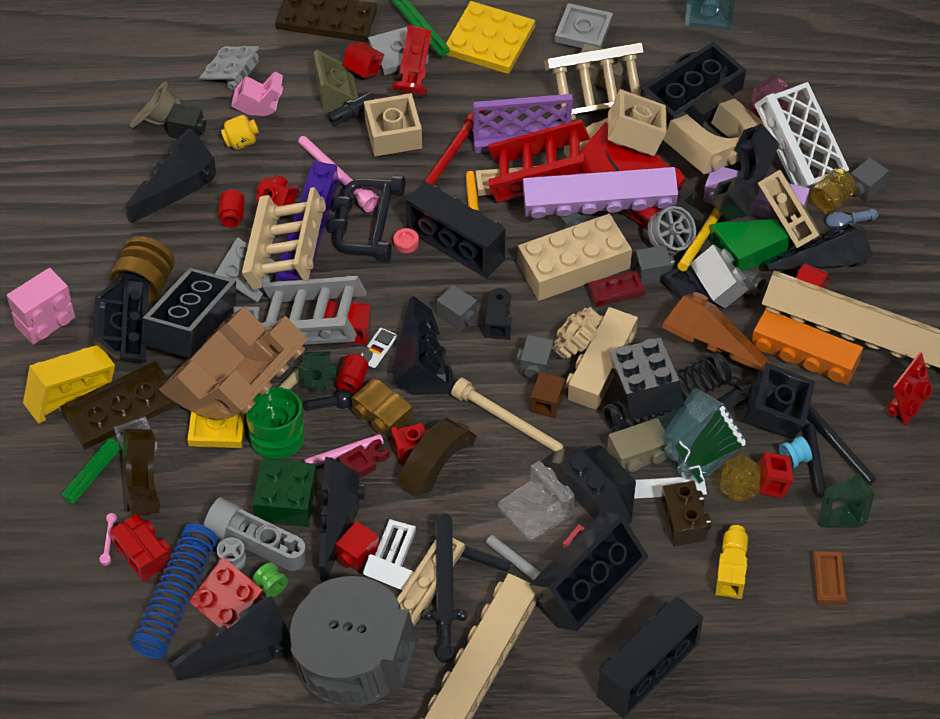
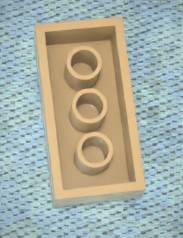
M609 213L518 245L517 265L537 300L540 301L588 284V282L630 269L632 249Z

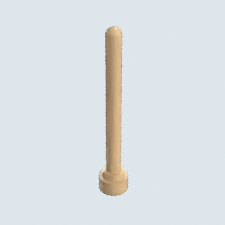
M461 377L455 383L451 391L453 397L460 401H472L554 452L563 448L562 443L474 391L475 388L468 380Z

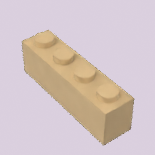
M611 307L608 308L605 316L601 315L600 324L596 327V336L588 343L585 354L579 355L576 362L577 369L574 374L570 373L565 388L568 389V400L598 410L614 378L609 351L621 346H629L637 332L638 317Z

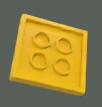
M470 1L446 42L450 48V52L446 55L509 74L535 28V20Z

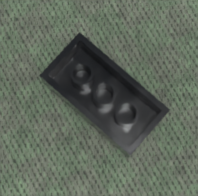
M712 41L642 86L640 96L666 105L667 131L671 120L688 115L695 121L741 91L744 86L746 69Z
M426 181L406 198L407 228L416 231L420 240L486 279L505 261L506 228L499 222L482 215L480 211L470 208L458 198L446 194L439 187L433 186Z
M189 268L143 317V345L153 347L156 350L171 352L181 357L191 358L236 307L237 280Z
M601 512L529 585L557 628L578 631L649 556L623 514Z
M678 596L669 603L667 601L659 607L656 616L651 621H644L639 627L637 634L632 639H626L613 658L608 657L602 662L599 667L597 698L624 719L699 645L703 616Z

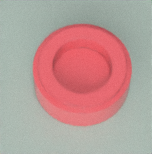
M404 228L394 234V247L397 251L411 253L418 248L419 236L416 231Z

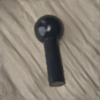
M339 389L333 396L305 400V409L310 411L332 406L346 409L352 405L351 397L353 394L348 389Z

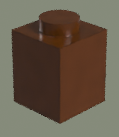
M539 372L531 395L530 412L556 418L564 396L565 378L555 374Z

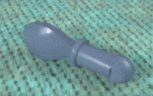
M875 209L856 213L851 212V215L834 212L828 215L826 224L830 228H837L850 222L872 221L878 218L879 212Z

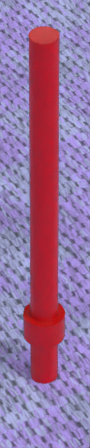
M480 110L479 113L483 115L486 110ZM473 112L468 114L464 120V126L425 179L429 184H435L472 131Z

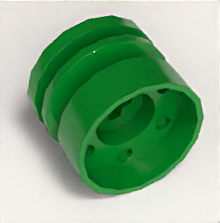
M270 387L262 396L257 394L253 399L255 405L246 413L249 441L252 449L259 456L268 459H283L292 456L301 449L305 443L306 435L303 407L299 396L283 387Z

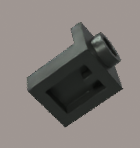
M688 191L682 197L679 196L677 198V204L674 206L682 207L690 213L694 219L697 234L701 230L703 214L697 208L691 206L693 193ZM672 214L673 222H675L677 217Z

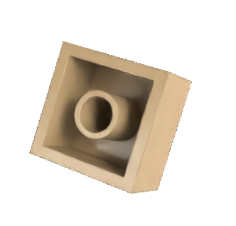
M620 89L608 112V140L619 146L624 145L633 148L639 153L655 156L666 135V105Z
M412 93L364 101L365 123L374 157L422 149V128Z

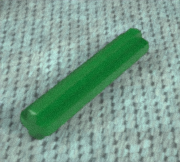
M112 438L107 439L62 492L63 499L66 502L74 504L120 450L117 441Z

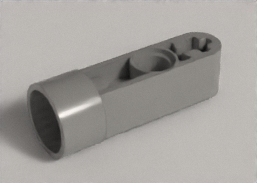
M222 497L218 498L211 506L204 526L214 531L219 540L228 537L238 538L243 542L246 550L290 571L299 570L304 566L306 561L305 543L300 537L244 511L241 506ZM268 539L274 541L271 544L263 543V541Z

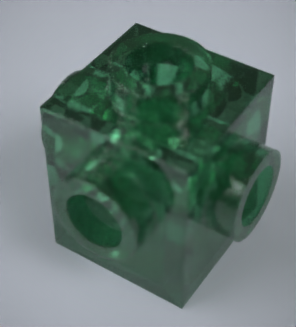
M304 352L303 365L298 366L299 381L304 380V388H310V391L313 392L325 391L326 387H331L332 379H336V364H331V352ZM314 370L321 371V374L314 373Z

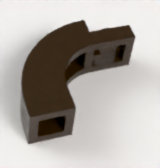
M449 418L441 420L416 445L407 459L397 483L417 496L432 491L440 471L449 458L458 450L473 445L477 435L469 431L470 428L465 424L455 423Z
M124 429L122 479L126 511H131V513L140 516L159 513L160 502L154 485L156 440L152 429Z

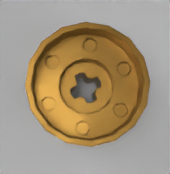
M143 236L132 237L127 240L119 259L116 261L110 273L109 282L112 284L123 273L143 276L149 281L148 304H152L158 300L165 286V281L168 280L175 265V258L167 247L152 238Z

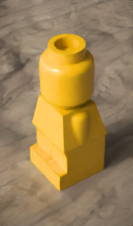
M740 525L730 526L723 536V553L719 557L715 595L742 599L748 560L745 555L748 548V535L745 533V528Z

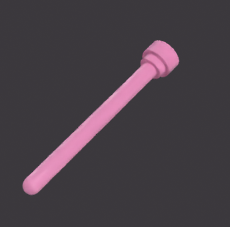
M306 136L299 138V144L317 161L335 164ZM337 166L338 180L346 186L353 180ZM358 188L353 193L357 197L358 205L365 212L373 211L379 204L380 198L371 190Z

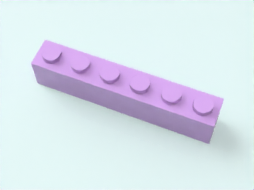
M675 167L523 178L525 216H532L533 218H542L553 214L568 216L571 213L580 212L583 214H593L597 211L614 213L622 209L640 211L647 207L665 209L676 205L678 198Z

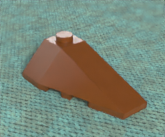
M694 292L683 296L662 325V328L692 343L694 339L705 342L708 346L707 349L711 351H727L730 353L729 357L759 371L766 362L772 364L701 293Z

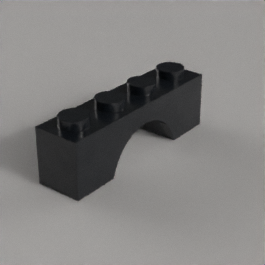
M763 124L743 130L735 147L741 161L740 177L719 182L710 200L728 221L743 218L751 211L752 203L759 193L760 186L758 182L767 176L769 166L774 160L775 153L780 145Z

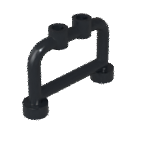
M393 175L392 180L355 179L345 186L342 196H335L334 210L339 212L337 218H330L329 231L334 233L333 243L339 251L347 254L377 256L378 261H390L392 245L391 242L382 241L391 195L403 196L405 193L406 180L404 176ZM358 188L382 189L371 245L348 244L343 241V236L347 232L348 213L352 209V195Z

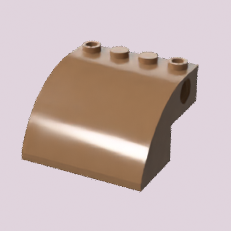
M244 306L225 319L191 358H188L159 390L182 407L207 418L220 420L231 418L240 412L245 414L255 405L254 397L257 394L262 396L273 385L270 380L274 376L280 377L289 368L286 363L292 357L295 360L304 352L305 348L302 345L309 338L286 316L266 329Z

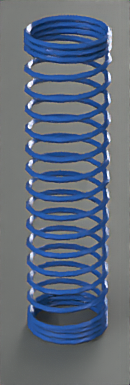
M190 523L184 527L181 538L178 541V546L174 549L175 553L172 554L171 561L167 564L168 568L165 569L164 575L160 579L161 583L157 585V590L153 594L154 598L151 599L150 606L146 609L147 613L144 614L143 621L139 624L140 628L137 629L131 641L132 647L140 654L152 659H161L166 656L168 651L167 644L172 642L170 637L175 635L174 629L179 627L177 621L182 620L181 614L186 612L184 606L189 605L188 599L193 596L191 591H195V584L199 582L198 576L203 574L202 569L206 567L205 562L210 559L208 554L213 552L212 548L216 546L218 541L217 535L210 528L198 523ZM189 532L204 534L211 538L213 542H205L193 537ZM181 546H187L197 553L205 554L207 559L203 560L193 553L185 552ZM203 549H210V552H206ZM178 554H185L187 557L202 562L204 565L199 567L191 561L181 559ZM174 561H181L191 568L199 569L200 574H195L189 569L179 567ZM171 569H178L187 575L197 578V581L192 582L184 576L175 574ZM167 576H174L182 582L192 584L194 588L188 589L182 584L172 582ZM164 584H172L178 589L188 591L190 596L185 597L177 591L168 589ZM161 591H167L178 598L185 599L187 603L181 604L172 598L165 597ZM157 599H165L171 604L181 606L183 611L178 612L172 607L162 605ZM153 606H159L171 613L178 614L180 618L174 619L169 615L160 613ZM150 614H157L164 619L173 621L176 626L171 627L164 622L155 620ZM147 622H155L161 627L170 629L173 633L168 635L161 630L152 628ZM144 630H152L161 636H165L169 639V642H163L153 635L146 634ZM143 641L149 642L158 647L159 649L153 648L144 643Z

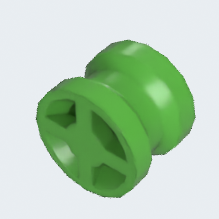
M273 562L260 567L253 576V582L263 588V593L266 597L277 596L286 588L289 582L283 573L280 574L278 572V567Z

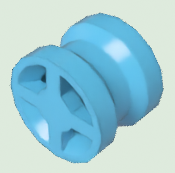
M801 436L795 438L792 443L785 442L779 447L780 455L790 456L792 469L797 467L800 462L807 463L812 460L810 446Z

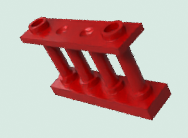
M576 120L488 144L496 164H499V176L489 179V188L497 203L524 196L523 178L592 173L584 154L580 155L579 142L590 140L583 120ZM570 145V157L556 161V148ZM546 151V164L533 167L532 155ZM523 157V170L509 173V161Z

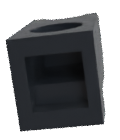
M496 288L489 293L485 318V338L511 339L512 317H507L511 311V294L506 289Z

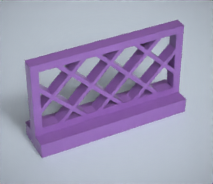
M572 94L473 102L472 136L475 153L490 152L488 144L571 122ZM566 103L560 110L554 108L556 104ZM532 106H540V107H541V108H539V109H538L537 111H535V112H533V111H531V110L529 109V108H531ZM508 108H516L511 114L505 112ZM480 110L492 111L487 116H484L481 113H479ZM547 111L553 114L548 119L541 117ZM523 113L529 116L523 121L517 119ZM499 115L504 119L497 124L492 120Z

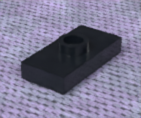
M677 267L663 276V281L680 300L685 295L698 292L708 298L707 301L712 304L715 303L704 286L688 268L686 271H681Z

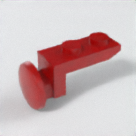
M408 25L397 79L401 82L392 83V89L396 93L401 95L412 93L413 97L426 96L428 90L421 86L426 74L425 64L431 30Z

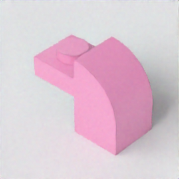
M274 72L264 84L246 76L234 90L231 107L248 115L267 116L274 113L277 109L278 99L283 92V86H281L283 75Z

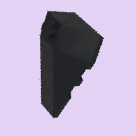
M850 222L823 233V239L810 240L802 245L798 251L795 248L789 249L763 261V263L769 270L801 268L804 263L813 267L849 265L856 267L865 264L867 258L872 257L873 254L863 227Z
M414 296L409 300L393 362V381L399 388L405 389L412 395L450 394L454 387L453 372L451 366L445 365L443 359L446 351L443 346H440L436 337L440 332L433 311Z

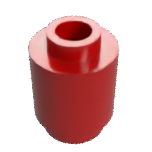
M230 189L220 195L218 218L225 227H237L243 220L245 197L239 191Z
M352 354L344 358L336 378L338 389H348L354 394L361 388L369 369V363L363 356Z

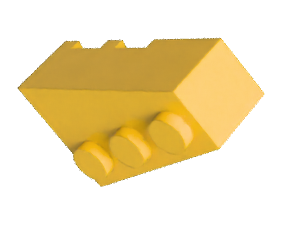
M96 345L30 365L23 404L37 423L40 424L46 420L45 415L56 409H59L61 412V405L112 382L115 364L105 351Z

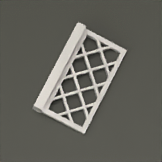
M808 82L776 94L767 95L755 104L764 126L780 144L777 154L792 184L808 188L849 171ZM803 90L807 98L806 104L796 100L799 91ZM778 99L789 103L787 112L781 109ZM794 106L804 110L801 119L791 114ZM808 113L815 116L817 120L816 126L806 122ZM789 120L799 125L797 134L792 132ZM804 128L814 132L812 141L802 137ZM819 135L826 139L828 143L827 148L817 144ZM800 142L810 147L808 156L802 153L799 147ZM815 150L824 154L822 163L812 159ZM829 157L836 160L839 166L838 170L827 166ZM810 164L820 169L819 176L815 179L810 171Z

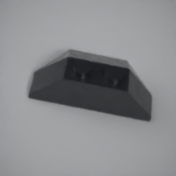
M123 273L118 277V280L110 284L95 297L92 342L118 360L146 363L147 346L143 345V317L148 313L149 281L146 278L137 274Z
M602 445L563 447L542 460V464L593 519L601 512L623 514L628 524L632 523L636 481Z

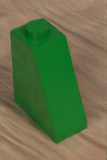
M776 219L714 223L711 225L709 237L712 245L721 250L725 248L732 255L734 267L746 271L762 264L765 260L787 251L790 240L785 227H782Z

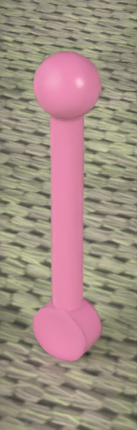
M109 513L106 517L108 527L104 554L99 558L103 566L111 563L109 555L111 544L110 531L113 528V524L117 521V516L114 513Z

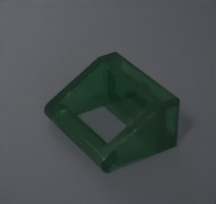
M859 473L824 491L817 520L818 526L824 528H859L867 524L875 493ZM833 501H844L843 505L832 510Z

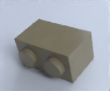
M655 418L608 434L607 450L627 472H635L641 467L652 463L658 464L669 458L671 441L659 419Z

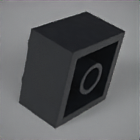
M766 362L755 375L744 421L794 439L805 427L816 381Z

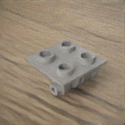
M225 46L221 48L213 61L206 66V70L199 77L200 80L226 79L228 82L227 87L230 90H235L239 83L246 76L248 77L253 68L258 64L259 56L256 52L259 46Z
M237 237L215 275L237 280L236 290L258 303L265 290L263 287L252 289L243 276L242 269L248 244ZM271 258L268 259V263L275 262ZM275 273L266 274L263 283L270 282Z

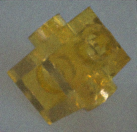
M744 454L723 462L720 490L737 502L758 495L761 466Z

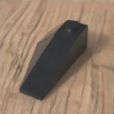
M189 128L172 143L168 149L170 152L169 156L163 164L160 162L154 167L156 171L150 181H143L126 203L129 222L134 223L200 190L206 183L214 179L216 175L214 157L192 129Z
M325 457L324 506H322V530L324 531H321L319 558L321 581L327 580L337 559L336 543L352 526L359 511L360 500H365V484L360 483L359 472L332 457Z
M270 596L248 607L238 614L240 620L232 626L226 628L223 625L217 629V634L210 642H199L173 661L172 668L176 680L179 681L263 664L273 659L284 657L291 650V639L273 597Z

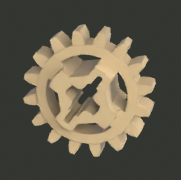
M591 307L588 309L584 308L582 312L579 311L576 315L574 313L570 315L564 325L557 331L559 338L554 341L555 346L553 349L565 359L566 357L569 358L572 353L575 355L577 351L582 352L586 349L588 343L597 334L596 327L600 324L601 316Z

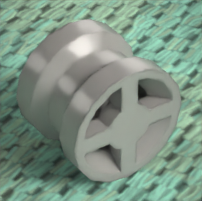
M235 537L221 540L217 546L219 561L222 557H225L236 568L241 570L246 564L243 542Z

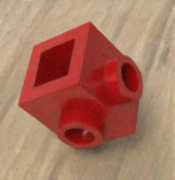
M279 175L264 177L257 187L255 201L259 202L261 196L269 195L278 207L294 204L299 188L288 184V179Z

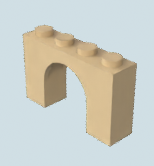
M734 98L718 105L711 122L729 138L719 137L708 132L691 117L684 115L670 121L663 140L703 174L739 162L740 157L735 147L743 130L763 124V122Z

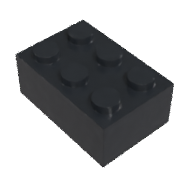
M661 337L647 339L641 343L625 345L609 351L614 377L631 420L684 407L680 380Z

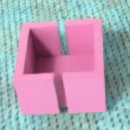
M48 268L7 294L15 327L32 345L47 338L52 332L61 326L67 325L75 318L68 286L51 268Z

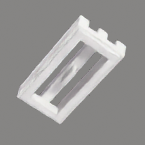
M389 519L375 556L383 557L393 529L397 528L398 531L386 558L387 561L392 562L403 533L407 531L395 561L396 565L402 567L415 535L416 526Z

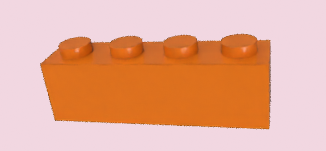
M765 309L755 327L752 343L761 352L769 353L781 358L785 362L794 363L806 368L810 372H816L835 382H841L846 385L849 384L860 363L863 347L781 314L773 313Z

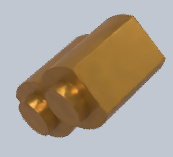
M373 378L351 397L354 414L361 420L365 419L371 422L373 429L379 434L391 437V428L397 427V429H400L413 418L412 406L401 396L393 393L378 379Z

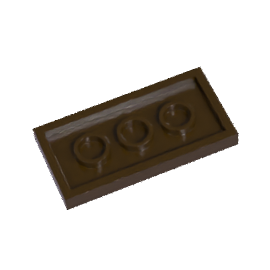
M283 0L275 21V27L279 30L367 43L377 12V3L360 0Z
M155 361L60 407L75 435L86 450L123 432L124 429H130L179 404L159 390L168 379Z

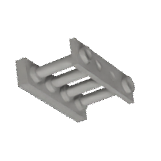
M358 276L263 283L262 287L271 300L266 322L261 323L266 329L276 323L281 303L294 301L289 320L309 338L303 345L354 342L356 332L347 318L352 297L366 296L367 294ZM341 298L337 317L324 319L328 300ZM305 300H318L313 319L300 320Z

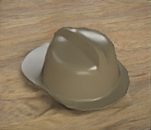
M164 81L158 87L150 101L135 116L130 124L131 128H134L143 120L156 125L167 123L174 103L180 104V101L167 90V81Z

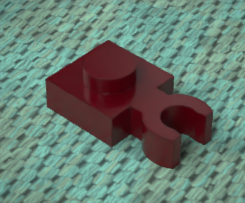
M377 439L366 450L360 445L340 456L339 462L359 472L360 478L376 470V462L386 461L390 454L388 449L382 452L377 451L382 448V441Z

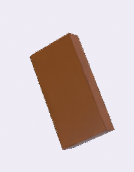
M814 551L813 565L817 605H845L847 598L842 552Z

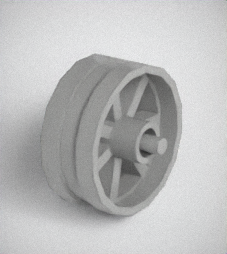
M671 206L657 211L651 216L648 223V236L654 247L665 245L668 254L685 250L691 245L696 237V225L688 211L682 207ZM664 213L667 223L661 220V217ZM672 214L677 217L675 222H673ZM679 234H684V239H683V240H682V238L680 237ZM673 239L676 241L679 248L672 247Z

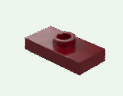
M637 271L588 282V289L596 307L645 295V288Z

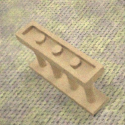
M642 43L550 58L544 61L545 71L552 70L553 74H556L559 95L569 94L565 75L567 68L576 66V70H579L586 107L572 109V120L576 119L575 115L611 108L617 96L612 68L614 59L622 58L623 62H626L631 93L640 96V85L635 60H637V55L643 53ZM599 62V65L603 67L609 103L595 105L588 69L591 67V63Z
M315 187L310 188L307 202L278 207L269 195L260 197L242 269V274L252 289L262 288L266 274L296 269L303 281L309 280L310 271L313 268V257L322 215L326 209L325 200L323 197H320ZM305 212L303 221L276 225L280 216ZM301 231L299 240L272 244L275 235ZM296 251L295 259L268 263L271 254Z

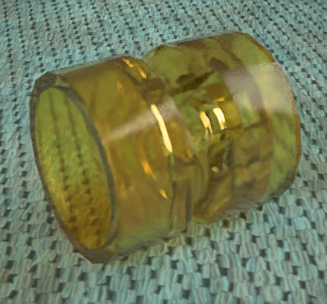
M834 168L810 190L809 195L812 203L818 210L831 214L856 192L857 186L854 178L847 171L841 168Z

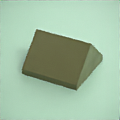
M316 49L314 51L315 76L323 110L339 108L345 104V101L358 98L353 72L342 66V62Z

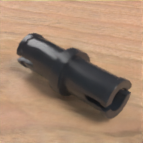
M368 91L354 100L349 99L345 101V104L328 112L327 117H331L329 121L335 127L351 117L353 119L358 117L359 113L364 111V101L374 100L375 98Z

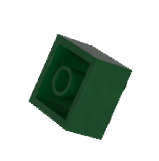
M261 459L253 499L254 516L271 524L309 527L318 482L316 464Z

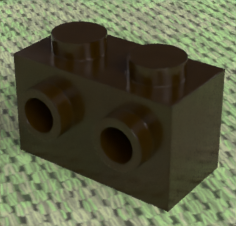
M695 481L662 486L661 504L673 546L706 541L707 531L711 530V520L708 513L704 514L703 493L701 490L697 491Z

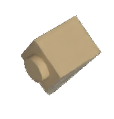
M781 170L758 182L797 248L819 236L820 231Z

